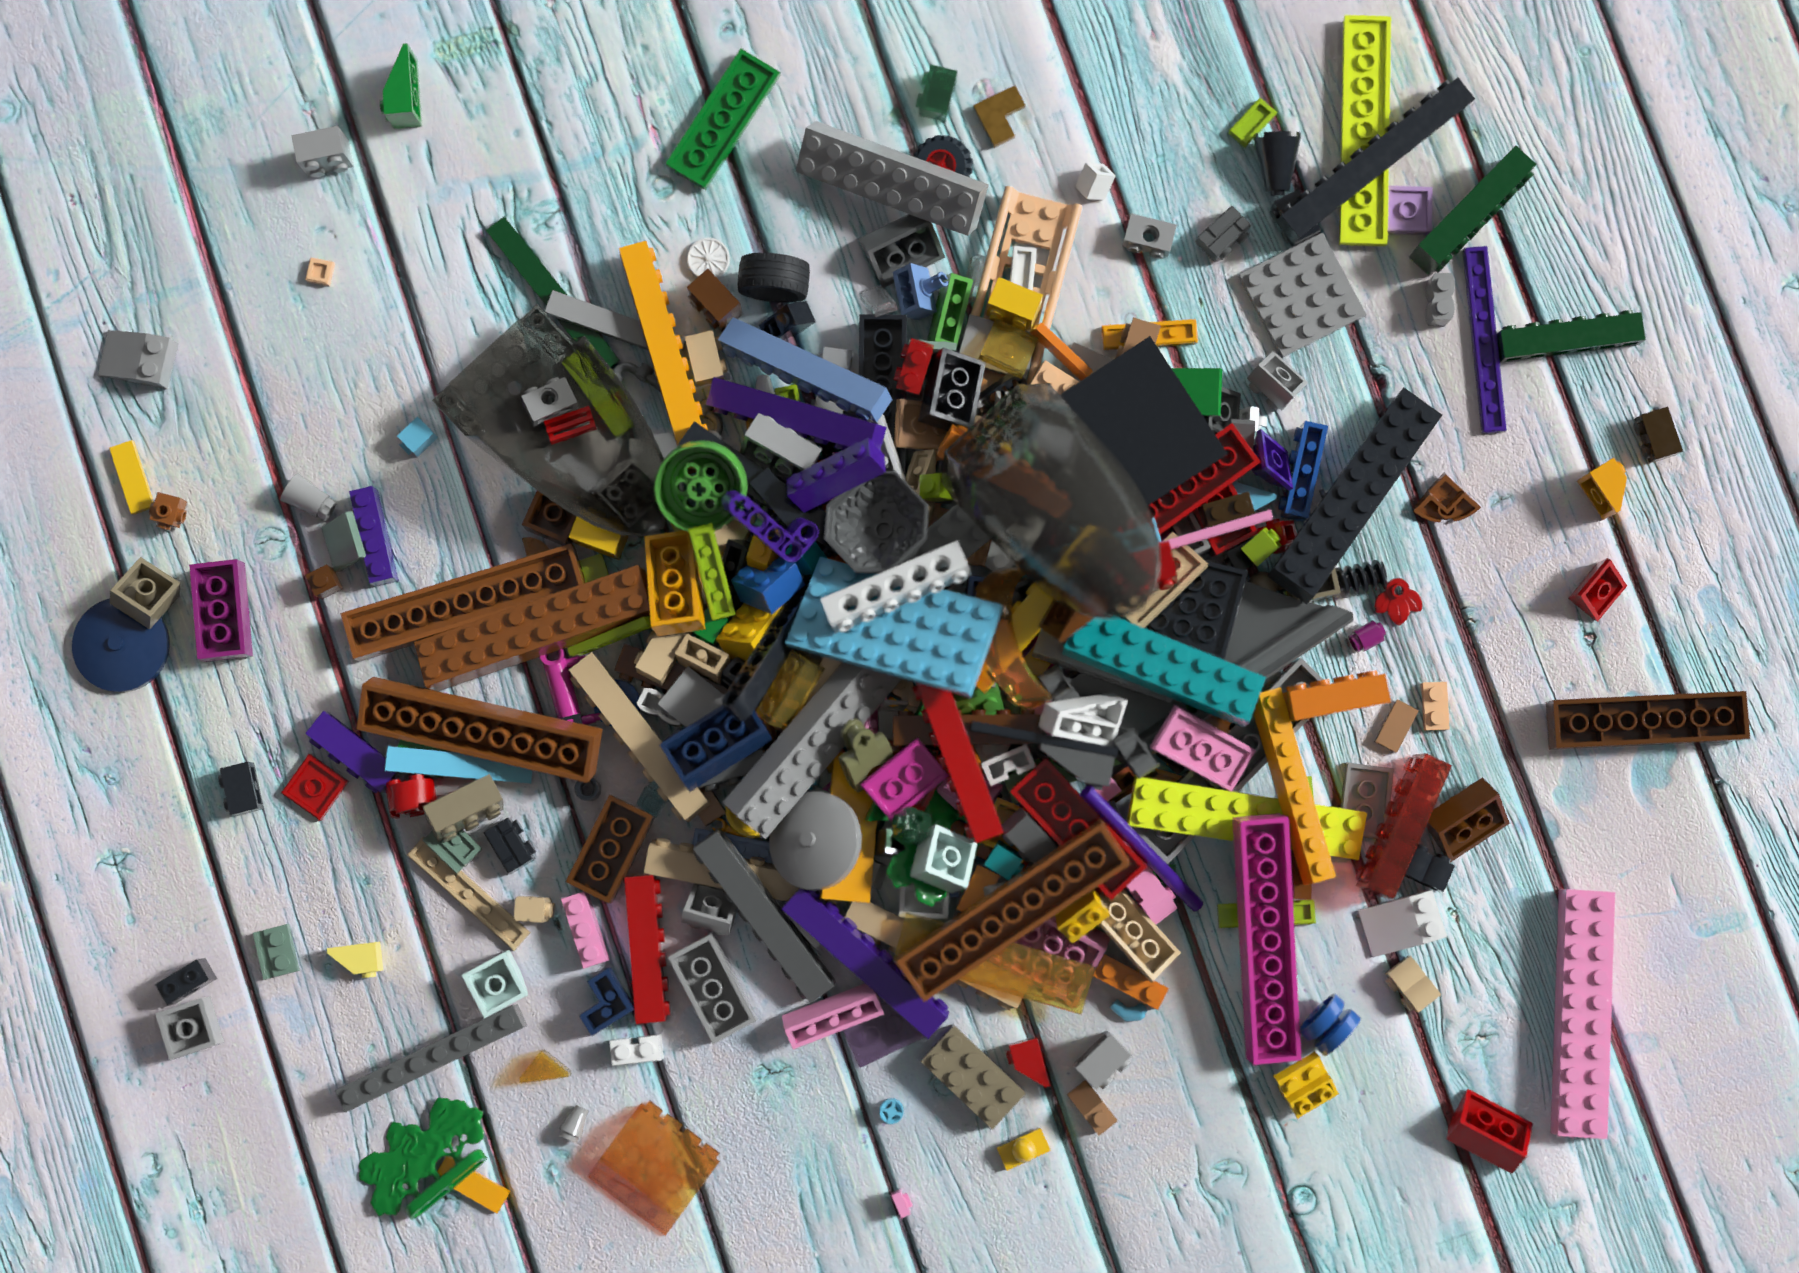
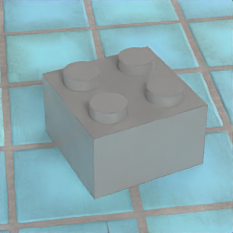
M338 126L291 135L296 162L308 176L321 177L326 172L334 171L340 173L347 171L350 167H354L349 140Z
M203 997L155 1013L169 1060L178 1059L225 1043L211 997Z
M1107 1031L1073 1066L1096 1090L1099 1087L1104 1089L1113 1080L1111 1075L1117 1070L1122 1072L1131 1063L1128 1059L1132 1055Z

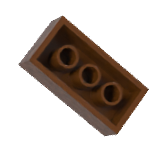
M609 794L566 883L609 904L613 903L655 816Z

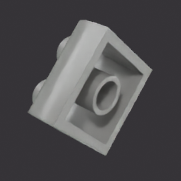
M1274 351L1247 377V380L1250 381V389L1257 394L1262 392L1268 398L1266 400L1267 404L1272 409L1277 410L1279 408L1281 411L1308 384L1301 375Z
M694 883L684 907L681 922L689 924L690 927L695 929L703 928L712 931L716 935L725 934L729 936L738 907L734 902L730 903L723 894L724 889Z

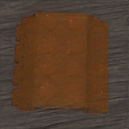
M649 1101L646 1106L641 1103L601 1156L588 1178L666 1236L720 1162L716 1159L719 1152L707 1143L701 1148L699 1146L702 1141L701 1138L687 1128L681 1133L679 1130L683 1125L669 1114L661 1118L660 1115L663 1110Z

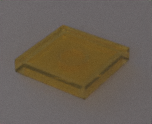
M996 318L978 359L1022 379L1039 338Z

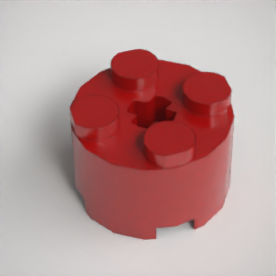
M423 774L409 776V781L391 780L386 782L387 788L385 790L389 813L393 819H400V814L410 815V818L424 815L423 806L437 800L432 777H424Z

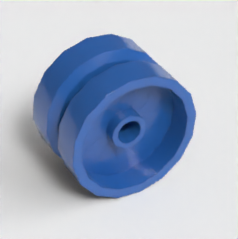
M1335 993L1318 1005L1300 1026V1034L1308 1041L1316 1039L1314 1047L1323 1056H1327L1337 1049L1350 1036L1361 1020V1017L1352 1009L1343 1011L1345 1002Z

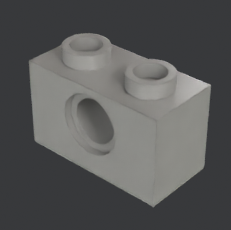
M1131 213L1122 246L1127 247V250L1130 252L1140 253L1143 251L1150 253L1149 255L1154 258H1168L1177 225ZM1147 233L1152 234L1155 240L1147 242L1144 240L1143 235Z
M558 377L552 378L546 382L545 386L538 389L537 387L529 388L521 396V402L533 427L544 423L545 420L560 416L577 408V401L565 377L561 379ZM549 395L555 401L547 405L542 402V398Z

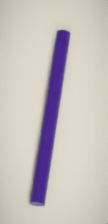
M1091 785L1084 787L1080 792V796L1193 912L1200 910L1204 904L1203 900Z

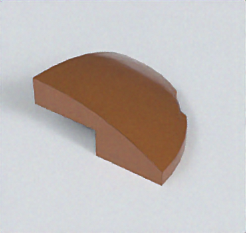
M1443 473L1422 496L1413 511L1430 521L1441 522L1440 519H1453L1456 522L1471 516L1481 506L1446 473Z

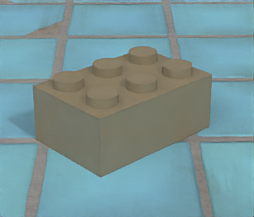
M490 774L423 806L425 818L437 842L442 840L448 842L457 837L456 833L464 829L470 831L479 826L478 822L486 818L492 820L501 815L500 811L504 810L503 798Z

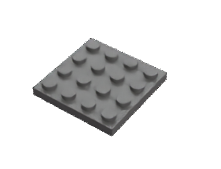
M1323 233L1238 276L1281 358L1367 315Z

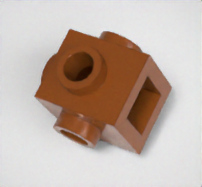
M157 492L155 502H152L149 508L150 520L156 522V527L169 531L171 527L180 529V525L186 519L187 511L185 508L187 501L176 496Z

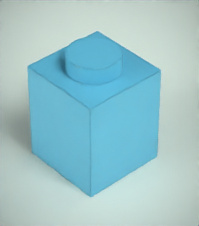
M418 416L397 435L402 441L399 446L408 455L413 452L417 457L438 438Z

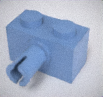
M912 263L893 272L901 315L921 320L937 312L933 292L948 285V281H945L948 278L943 272L930 277L928 268Z

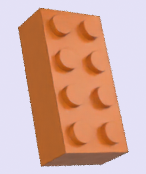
M1377 670L1357 673V679H1354L1352 674L1333 678L1334 683H1330L1329 679L1310 682L1309 688H1306L1305 684L1286 687L1287 692H1283L1291 721L1391 703L1386 674H1378Z

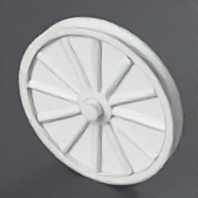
M703 238L691 246L687 261L690 270L695 276L699 277L708 268L719 278L729 267L730 255L728 249L721 241L714 238Z

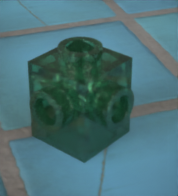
M906 806L892 818L893 838L905 844L920 845L931 836V814Z

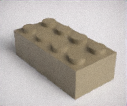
M954 1024L921 1059V1062L992 1130L1026 1094L1017 1083Z

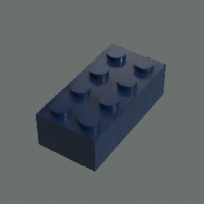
M721 705L659 745L689 792H692L773 739L755 710L746 720L738 722Z

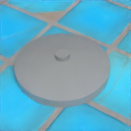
M825 792L804 793L770 834V853L775 868L787 882L802 889L824 890L835 886L851 872L859 857L862 840L859 821L852 808L841 798Z

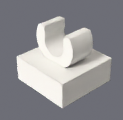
M1248 407L1240 410V420H1256L1255 432L1261 426L1267 427V417L1259 416V408Z

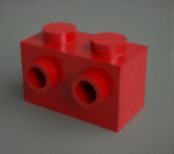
M911 338L909 344L904 343L900 357L905 359L902 367L897 366L893 379L898 381L896 388L920 394L934 345Z

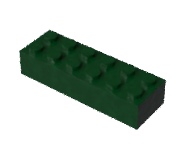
M1515 145L1421 241L1409 258L1428 276L1434 271L1439 273L1481 228L1509 202L1517 191L1534 175L1532 169L1537 164Z

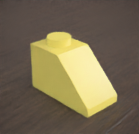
M380 942L327 948V953L351 973L361 974L362 978L375 977L376 971H383Z

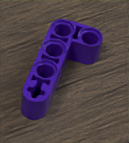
M729 491L722 498V506L730 515L775 554L788 562L798 561L818 536V527L805 518L795 519L784 530L748 497L737 491ZM735 500H737V503H738L739 505H741L742 507H744L743 510H740V509H738V508L735 507V504H734V501H735ZM757 513V521L754 524H750L751 516ZM807 525L808 530L806 534L801 536L802 527ZM771 529H775L774 537L768 540V532ZM792 544L791 552L785 555L786 546Z

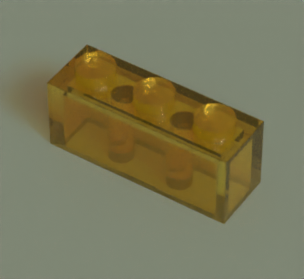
M792 650L756 713L768 724L786 729L801 711L825 668L814 658Z

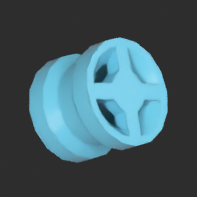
M895 1098L886 1099L880 1106L881 1119L888 1124L898 1123L904 1115L903 1105Z

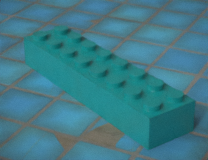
M1105 612L1099 614L1067 639L1061 653L1243 728L1250 721L1266 677Z

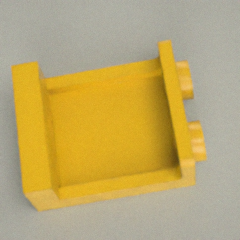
M1098 886L1055 914L1057 929L1072 943L1076 942L1110 916L1109 911L1101 904L1099 894L1102 890Z

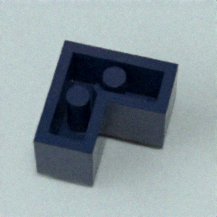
M612 967L607 968L587 981L599 1003L580 1014L579 1017L590 1035L594 1036L635 1010L632 1000Z

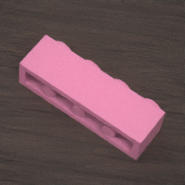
M862 984L782 1015V1020L792 1049H796L881 1016L884 1012L878 994L867 984Z

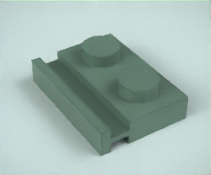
M464 830L456 833L457 837L448 842L443 840L437 842L431 831L422 839L423 842L456 874L482 851V848Z
M289 924L253 933L263 980L300 971Z

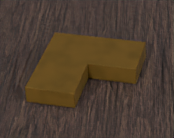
M1016 85L973 105L994 148L1015 138V134L1006 117L1024 109L1026 106Z

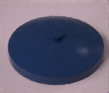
M110 598L98 602L83 614L75 627L72 638L73 659L80 673L94 686L111 692L135 691L152 682L162 671L170 649L169 633L162 617L151 629H148L111 605Z

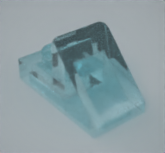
M652 781L648 786L644 787L636 805L657 818L668 800L664 801L656 791L660 787L655 781Z

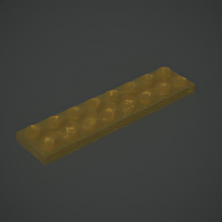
M906 912L893 960L896 961L900 953L945 923ZM1012 943L961 977L960 980L1081 1015L1095 966Z

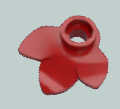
M1401 578L1391 579L1387 583L1385 591L1380 593L1375 600V612H1388L1390 619L1398 626L1407 620L1410 611L1421 612L1422 610L1420 595L1418 592L1410 589L1408 583ZM1397 586H1401L1402 589L1399 594L1394 592Z

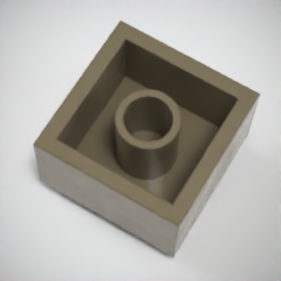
M140 557L110 590V604L143 626L151 629L180 596L181 583Z

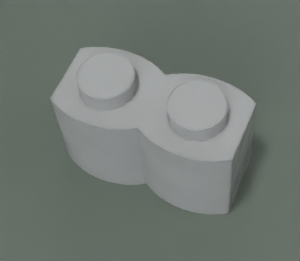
M1434 273L1427 282L1425 292L1429 303L1426 307L1425 318L1428 326H1446L1453 318L1455 305L1451 296L1454 293L1455 280L1452 273Z

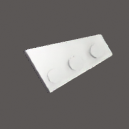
M1114 693L1045 703L1038 727L1055 736L1113 747V741L1116 739L1128 701Z

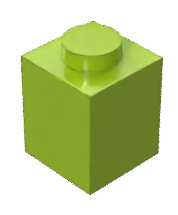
M942 473L920 475L919 496L923 500L933 502L955 501L956 477Z
M1265 527L1241 549L1256 566H1259L1281 546L1279 543L1281 539L1274 530L1270 529L1268 531Z

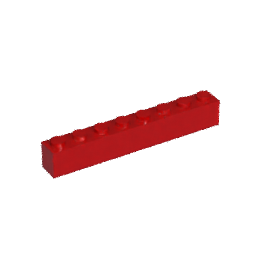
M915 682L916 686L912 687L913 693L917 701L922 700L924 709L920 711L925 724L930 723L933 732L929 733L933 746H939L942 755L938 756L942 770L947 769L950 775L947 783L951 793L956 792L959 802H956L955 805L960 817L965 815L968 825L964 826L968 839H973L975 843L1004 833L952 693Z

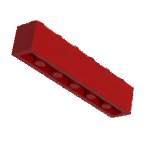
M656 875L624 877L636 1024L664 1022L667 1020V1016L671 1015L670 1001H666L665 991H669L668 976L664 977L663 967H667L666 952H662L661 943L665 942L664 928H660L659 918H663V906L658 904L657 894H661L660 879L656 880Z

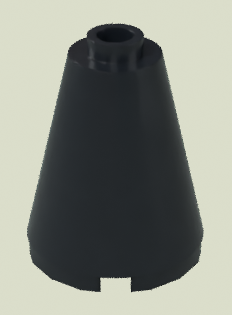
M1291 131L1264 132V137L1259 138L1258 133L1254 134V143L1265 190L1271 191V196H1283L1285 191L1290 190L1301 132L1296 131V136H1291Z

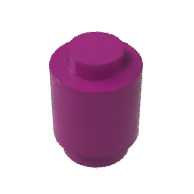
M1372 620L1353 630L1348 638L1357 653L1360 651L1365 652L1384 642L1386 631L1380 622L1376 623Z

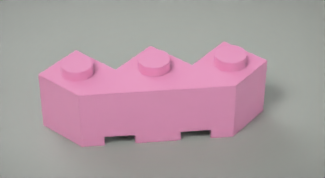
M1148 865L1144 871L1125 887L1155 925L1178 909L1173 901L1176 898L1174 893L1168 886L1163 887Z

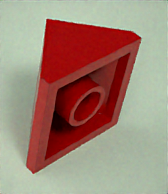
M1606 558L1594 566L1568 599L1598 622L1625 590L1627 584L1613 562Z

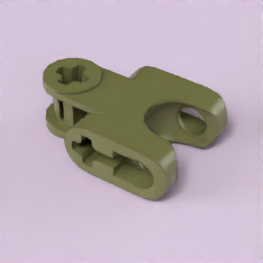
M851 719L844 724L841 730V736L846 745L847 752L840 755L838 760L848 784L859 793L864 790L860 784L867 778L869 771L873 767L884 765L894 757L887 738L882 732L879 731L873 734L871 730L865 728L860 720Z

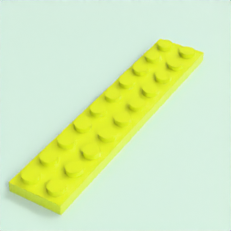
M1344 15L1340 163H1349L1352 160L1350 156L1359 148H1362L1363 151L1369 147L1367 142L1377 134L1382 137L1387 133L1385 128L1390 125L1391 16ZM1389 168L1340 206L1339 245L1387 246Z
M1135 776L1127 823L1130 826L1234 841L1232 817L1282 814L1278 798L1231 792L1223 789L1145 777L1138 779ZM1315 804L1329 855L1359 860L1367 812Z

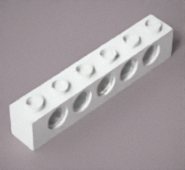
M955 541L821 598V602L834 632H846L856 624L872 621L882 613L893 612L903 604L916 602L922 596L929 593L940 592L950 584L961 583L967 577L972 576L958 541ZM942 567L948 568L944 572H938V570ZM925 577L923 581L915 582L917 578ZM895 587H902L898 592H892ZM879 596L878 600L870 602L872 597ZM856 606L853 611H847L849 607Z

